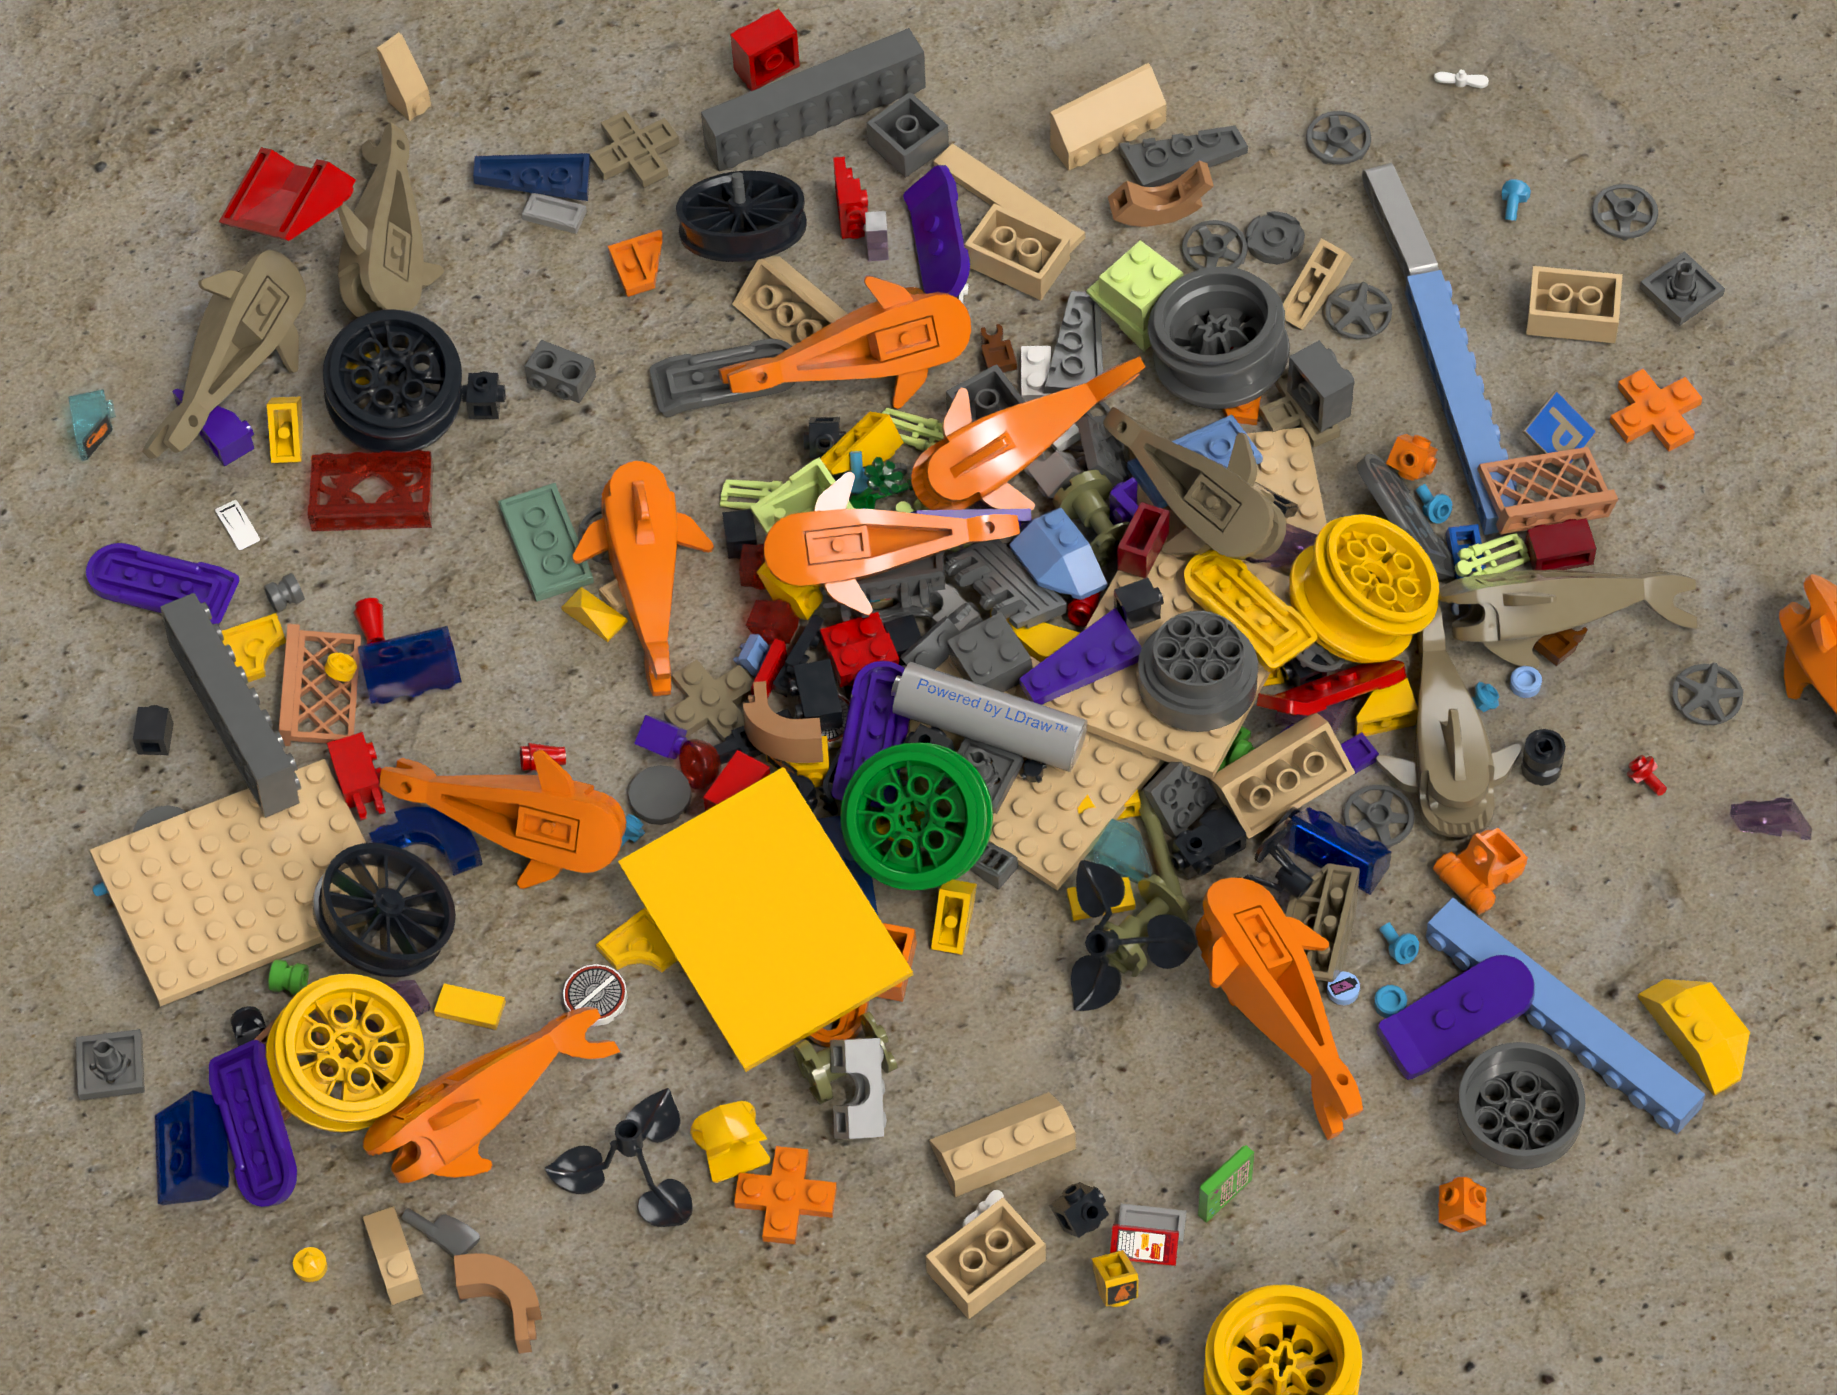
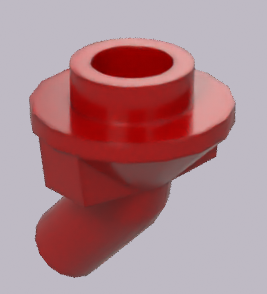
M1640 755L1629 763L1628 767L1630 770L1627 772V776L1634 783L1638 784L1643 780L1658 796L1666 792L1667 787L1652 773L1658 768L1652 756L1645 758L1644 755Z

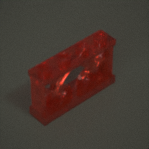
M412 450L411 452L382 451L379 453L352 452L347 454L327 452L312 455L310 498L307 514L311 531L432 528L434 463L431 452ZM403 473H422V477L417 483L405 486L414 479V474L405 476ZM341 475V476L338 477V478H333V477H331V476ZM323 476H330L331 482L337 488L326 486L322 482ZM371 476L381 479L392 488V490L383 493L375 503H365L360 495L351 491L359 483ZM423 489L422 502H413L411 493ZM320 492L331 496L326 505H320ZM392 498V502L385 503L387 500ZM348 499L354 500L356 504H348L350 503Z

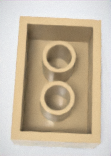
M997 204L992 205L964 244L969 253L970 268L1039 300L1043 299L1070 260L1069 237Z
M1533 266L1526 335L1615 343L1619 325L1623 274Z
M1003 1197L927 1254L926 1270L962 1313L970 1319L1045 1262L1046 1244Z

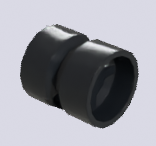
M1539 729L1530 733L1526 738L1521 770L1527 781L1534 785L1545 786L1554 783L1560 777L1566 749L1564 739L1560 734L1549 729Z

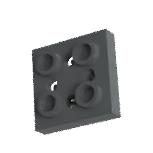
M1685 251L1640 283V289L1679 326L1721 298L1725 291V288Z
M1087 415L1079 419L1077 423L1084 455L1075 460L1084 471L1099 470L1101 475L1104 473L1113 487L1120 482L1128 481L1130 471L1127 468V462L1123 454L1124 444L1116 439L1102 423H1097Z
M964 738L957 753L972 763L983 777L991 795L993 813L997 814L1024 763L1023 757ZM946 776L939 786L940 793H944L954 785Z
M1170 762L1143 789L1165 831L1172 838H1176L1181 832L1185 831L1217 799L1206 776L1190 771V766H1184L1182 762Z
M140 1029L76 1037L77 1089L80 1100L145 1092L143 1039ZM113 1079H115L113 1083H107V1081H113Z

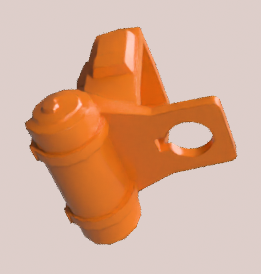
M1499 828L1494 830L1488 829L1480 834H1474L1468 847L1458 855L1452 851L1442 855L1437 859L1433 870L1440 876L1439 879L1444 884H1447L1465 902V905L1470 910L1472 909L1476 914L1480 915L1494 905L1496 896L1492 892L1503 883L1508 884L1523 874L1528 857Z

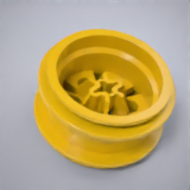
M1359 514L1339 517L1330 521L1320 530L1314 545L1304 549L1296 557L1290 570L1289 594L1292 607L1307 620L1318 637L1316 642L1334 655L1348 661L1374 663L1396 658L1408 647L1413 634L1425 629L1437 612L1439 582L1435 568L1427 553L1406 531L1376 516Z
M337 974L321 978L307 985L280 1012L267 1038L266 1060L276 1095L290 1113L302 1122L321 1130L352 1132L372 1126L379 1117L395 1109L410 1094L422 1070L424 1041L419 1022L413 1010L395 990L367 976ZM341 1010L346 1013L348 1022H338L334 1017V1011ZM356 1010L362 1013L359 1020L355 1019ZM317 1011L326 1024L317 1023L309 1015ZM367 1019L373 1020L379 1026V1032L369 1031L365 1021ZM318 1032L322 1034L325 1045H316L311 1039V1033ZM353 1036L359 1040L361 1045H358L357 1042L353 1040ZM386 1036L389 1043L378 1042V1039ZM346 1048L350 1053L342 1059L338 1054ZM374 1051L384 1052L388 1058L387 1064L378 1063L375 1060ZM316 1055L314 1062L300 1067L297 1056ZM320 1064L330 1065L334 1072L333 1077L324 1076L320 1072ZM373 1072L386 1081L382 1090L374 1081ZM355 1073L363 1076L365 1085H355L351 1080V1074ZM335 1082H342L341 1100L329 1096Z
M1295 1285L1259 1287L1240 1295L1230 1302L1220 1312L1211 1326L1205 1347L1203 1374L1205 1394L1358 1395L1362 1370V1350L1357 1332L1349 1318L1335 1303L1313 1290ZM1283 1329L1294 1330L1291 1342H1289V1338H1284L1283 1341ZM1244 1340L1254 1350V1355L1237 1347V1345ZM1264 1344H1272L1277 1348V1350L1273 1351L1268 1346H1261ZM1299 1349H1304L1308 1351L1311 1355H1308L1304 1352L1295 1354L1294 1352ZM1330 1354L1334 1361L1314 1365L1316 1360ZM1281 1362H1285L1286 1368L1283 1376L1280 1377L1279 1366ZM1251 1368L1255 1373L1252 1376H1245L1240 1373V1370ZM1269 1379L1273 1381V1385L1268 1382ZM1310 1379H1318L1323 1383V1385L1320 1387H1312L1308 1384L1307 1381ZM1293 1383L1292 1386L1287 1387V1384Z

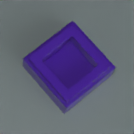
M1362 732L1340 744L1355 771L1354 774L1374 764L1377 756L1380 755Z

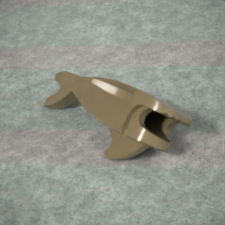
M391 122L385 126L379 145L371 140H367L362 144V153L365 160L376 166L354 213L345 204H342L337 210L345 234L338 265L340 292L346 306L356 317L379 310L396 309L410 311L418 304L422 290L431 285L444 273L442 266L424 262L421 225L407 169L410 145L404 130Z
M275 250L260 252L253 256L242 270H228L198 282L202 290L212 293L213 296L207 305L198 328L182 403L164 419L144 446L142 452L149 459L159 457L168 448L174 453L185 449L198 436L207 421L209 413L241 384L275 348L288 372L295 373L298 371L299 335L294 321L306 301V287L296 266L282 253Z
M1115 407L1111 408L1103 420L1105 427L1116 439L1130 447L1164 500L1187 526V528L1164 544L1162 547L1164 553L1171 555H1198L1213 548L1226 557L1241 560L1247 557L1264 559L1278 550L1286 534V519L1281 509L1273 503L1274 496L1255 482L1258 470L1248 436L1245 433L1237 434L1227 467L1155 435L1152 430Z
M1528 570L1469 576L1451 581L1439 590L1438 595L1439 601L1471 604L1469 612L1452 624V636L1454 639L1481 642L1500 658L1518 666H1530L1535 669L1540 665V661L1533 655L1532 648L1542 636L1589 623L1642 600L1650 609L1666 620L1679 626L1697 629V617L1675 607L1673 603L1675 595L1695 590L1696 580L1679 573L1667 571L1647 572L1639 575L1572 570Z
M1438 599L1435 617L1425 629L1416 633L1418 654L1422 666L1414 762L1387 755H1378L1376 763L1399 788L1406 792L1417 794L1421 819L1431 831L1450 837H1465L1482 832L1491 824L1495 809L1493 787L1502 784L1508 778L1521 754L1522 746L1517 743L1495 753L1491 752L1487 733L1479 712L1446 651L1442 614Z

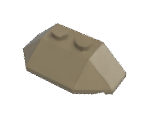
M1327 864L1321 868L1319 873L1311 877L1314 879L1312 885L1299 900L1290 894L1285 916L1296 918L1329 942V947L1324 951L1304 950L1315 980L1333 982L1343 969L1356 915L1359 868Z

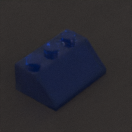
M448 626L358 646L371 704L376 702L379 704L389 703L395 698L406 695L415 697L422 695L427 690L436 688L441 690L449 689L455 684L462 682Z
M1308 807L1295 814L1291 819L1292 826L1290 828L1288 850L1320 868L1327 864L1359 868L1358 889L1371 895L1390 867L1392 851L1388 850L1381 842L1371 841L1360 835L1355 828L1343 826L1334 821L1330 815L1323 811H1316Z
M192 1090L155 1115L158 1204L160 1205L210 1200L229 1188L228 1143L219 1107L215 1104L213 1095Z

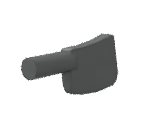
M409 1208L404 1211L401 1217L402 1220L426 1234L428 1239L439 1245L453 1259L456 1255L467 1254L480 1240L479 1233L446 1214L441 1215L434 1224Z

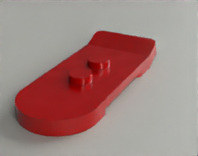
M1399 660L1360 664L1275 695L1258 693L1256 706L1277 710V712L1293 716L1297 714L1309 716L1327 709L1328 706L1376 689L1380 690L1400 683L1406 678L1405 665Z

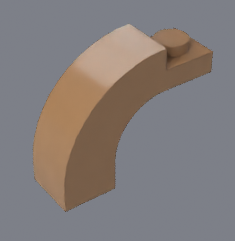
M1199 160L1178 179L1166 185L1144 187L1126 181L1108 196V200L1115 221L1131 226L1149 227L1172 223L1191 215L1203 206L1201 197L1213 188L1214 185L1208 164Z
M766 681L753 682L754 695H748L749 703H743L745 733L753 746L772 758L786 762H823L820 718L789 719L777 715L768 705Z
M477 1253L454 1256L456 1287L460 1300L475 1297H493L504 1302L513 1312L515 1341L518 1353L532 1352L531 1340L537 1339L535 1320H542V1315L535 1289L528 1277L514 1264L497 1256Z

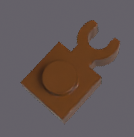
M1000 324L996 325L997 334L988 335L985 327H982L981 341L985 345H981V353L986 370L996 364L1003 373L1017 370V361L1010 339L1003 341L1002 326Z
M1584 627L1580 631H1575L1571 628L1544 635L1534 644L1533 648L1557 667L1576 651L1579 642L1584 639L1588 629Z

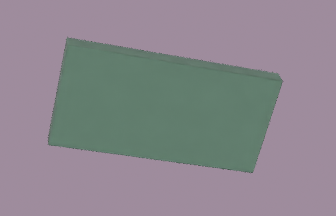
M556 483L498 501L499 508L536 602L594 583L587 561L580 564L573 562V554L579 541Z

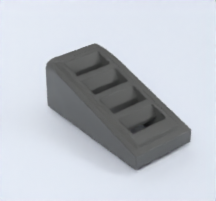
M988 842L982 856L970 870L999 890L1018 869V857ZM988 856L992 857L986 865L982 863ZM997 862L1001 863L996 870L992 868Z

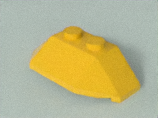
M1664 979L1638 994L1639 1000L1713 1096L1741 1081L1750 1031L1712 982Z

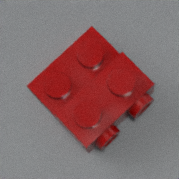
M845 156L833 157L835 193L842 239L865 237V212H868L867 189L861 190L860 179H853L852 167L846 168Z
M878 612L871 613L866 618L858 617L820 629V637L840 687L853 686L858 672L870 663L889 661L899 665L898 654L889 632L886 633Z

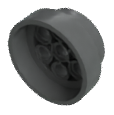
M1189 611L1170 618L1151 634L1141 649L1138 661V688L1140 696L1147 709L1156 718L1169 726L1193 732L1219 729L1238 720L1254 701L1258 680V659L1255 649L1249 639L1231 621L1221 615L1207 611Z
M1526 1042L1501 1044L1480 1054L1464 1073L1457 1102L1458 1123L1471 1147L1485 1159L1512 1169L1539 1168L1561 1158L1575 1143L1580 1133L1585 1112L1584 1088L1578 1074L1570 1063L1546 1047ZM1527 1087L1532 1092L1523 1093L1519 1091L1517 1088ZM1496 1095L1501 1100L1491 1101L1486 1096ZM1543 1108H1553L1556 1110V1113H1546L1543 1111ZM1515 1115L1522 1116L1525 1121L1517 1122L1511 1117ZM1485 1123L1490 1124L1494 1127V1129L1485 1130L1481 1128L1480 1125ZM1536 1137H1547L1550 1142L1542 1143ZM1513 1144L1517 1146L1519 1150L1505 1147V1145Z

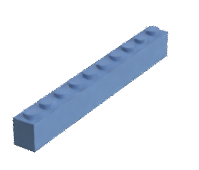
M1441 270L1407 276L1405 295L1484 535L1498 533L1496 523L1499 518L1477 468L1479 464L1508 460V454L1505 448L1501 449L1499 427L1497 424L1492 423L1491 403L1489 400L1484 399L1483 380L1480 375H1476V360L1472 351L1469 352L1467 348L1468 336L1466 329L1460 328L1459 308L1457 304H1452L1451 284L1449 280H1444ZM1490 472L1492 479L1504 484L1507 479L1506 476L1498 472ZM1510 479L1507 487L1516 491L1517 483ZM1504 494L1500 497L1504 507L1518 504V501Z
M1452 898L1428 922L1426 938L1429 944L1434 949L1449 955L1455 965L1464 971L1496 955H1508L1522 961L1529 968L1535 982L1534 1000L1529 1009L1524 1013L1530 1024L1537 1029H1543L1551 1035L1553 1041L1559 1047L1570 1050L1577 1056L1583 1066L1588 1069L1593 1068L1603 1076L1604 1081L1610 1087L1621 1090L1628 1096L1634 1106L1639 1109L1644 1108L1654 1116L1655 1121L1661 1127L1670 1129L1675 1134H1678L1702 1109L1705 1093L1457 900Z

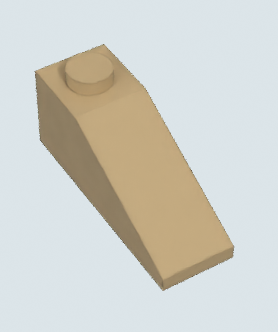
M398 32L377 47L387 101L406 119L411 121L417 115L423 114L431 106V101L423 76L403 35Z
M1321 238L1283 303L1287 322L1301 330L1304 329L1328 299L1329 295L1339 285L1354 260L1347 252Z
M394 1206L364 1216L363 1220L391 1304L394 1305L423 1295L421 1284Z

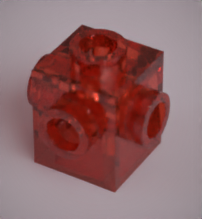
M743 544L739 566L741 586L754 587L759 590L766 589L757 574V571L765 562L764 544Z
M756 600L746 627L752 634H759L768 645H772L774 639L790 644L798 628L800 618L791 608V605L784 600Z

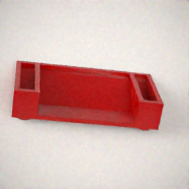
M261 147L219 222L226 226L290 241L342 206L343 202L351 197L356 179L329 161L316 159L312 168L292 163L272 149Z

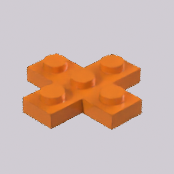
M1643 368L1618 382V389L1631 405L1612 414L1610 423L1626 443L1651 430L1668 451L1694 439L1695 431L1682 417V414L1700 406L1702 397L1686 377L1660 389Z
M776 1146L771 1176L739 1173L734 1200L735 1208L766 1211L762 1234L764 1242L796 1245L800 1215L833 1218L837 1182L805 1179L809 1158L808 1149Z

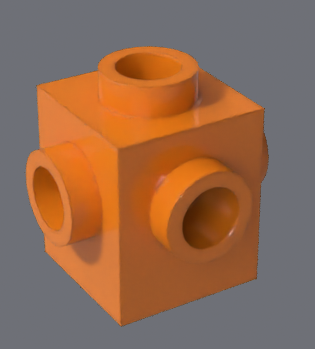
M1404 434L1397 437L1386 464L1399 470L1398 475L1411 481L1418 480L1433 472L1437 464V459L1434 457L1438 449L1430 446L1431 441L1419 435L1412 437Z
M1457 1177L1452 1182L1440 1185L1438 1222L1459 1233L1486 1225V1188L1473 1182L1468 1177Z

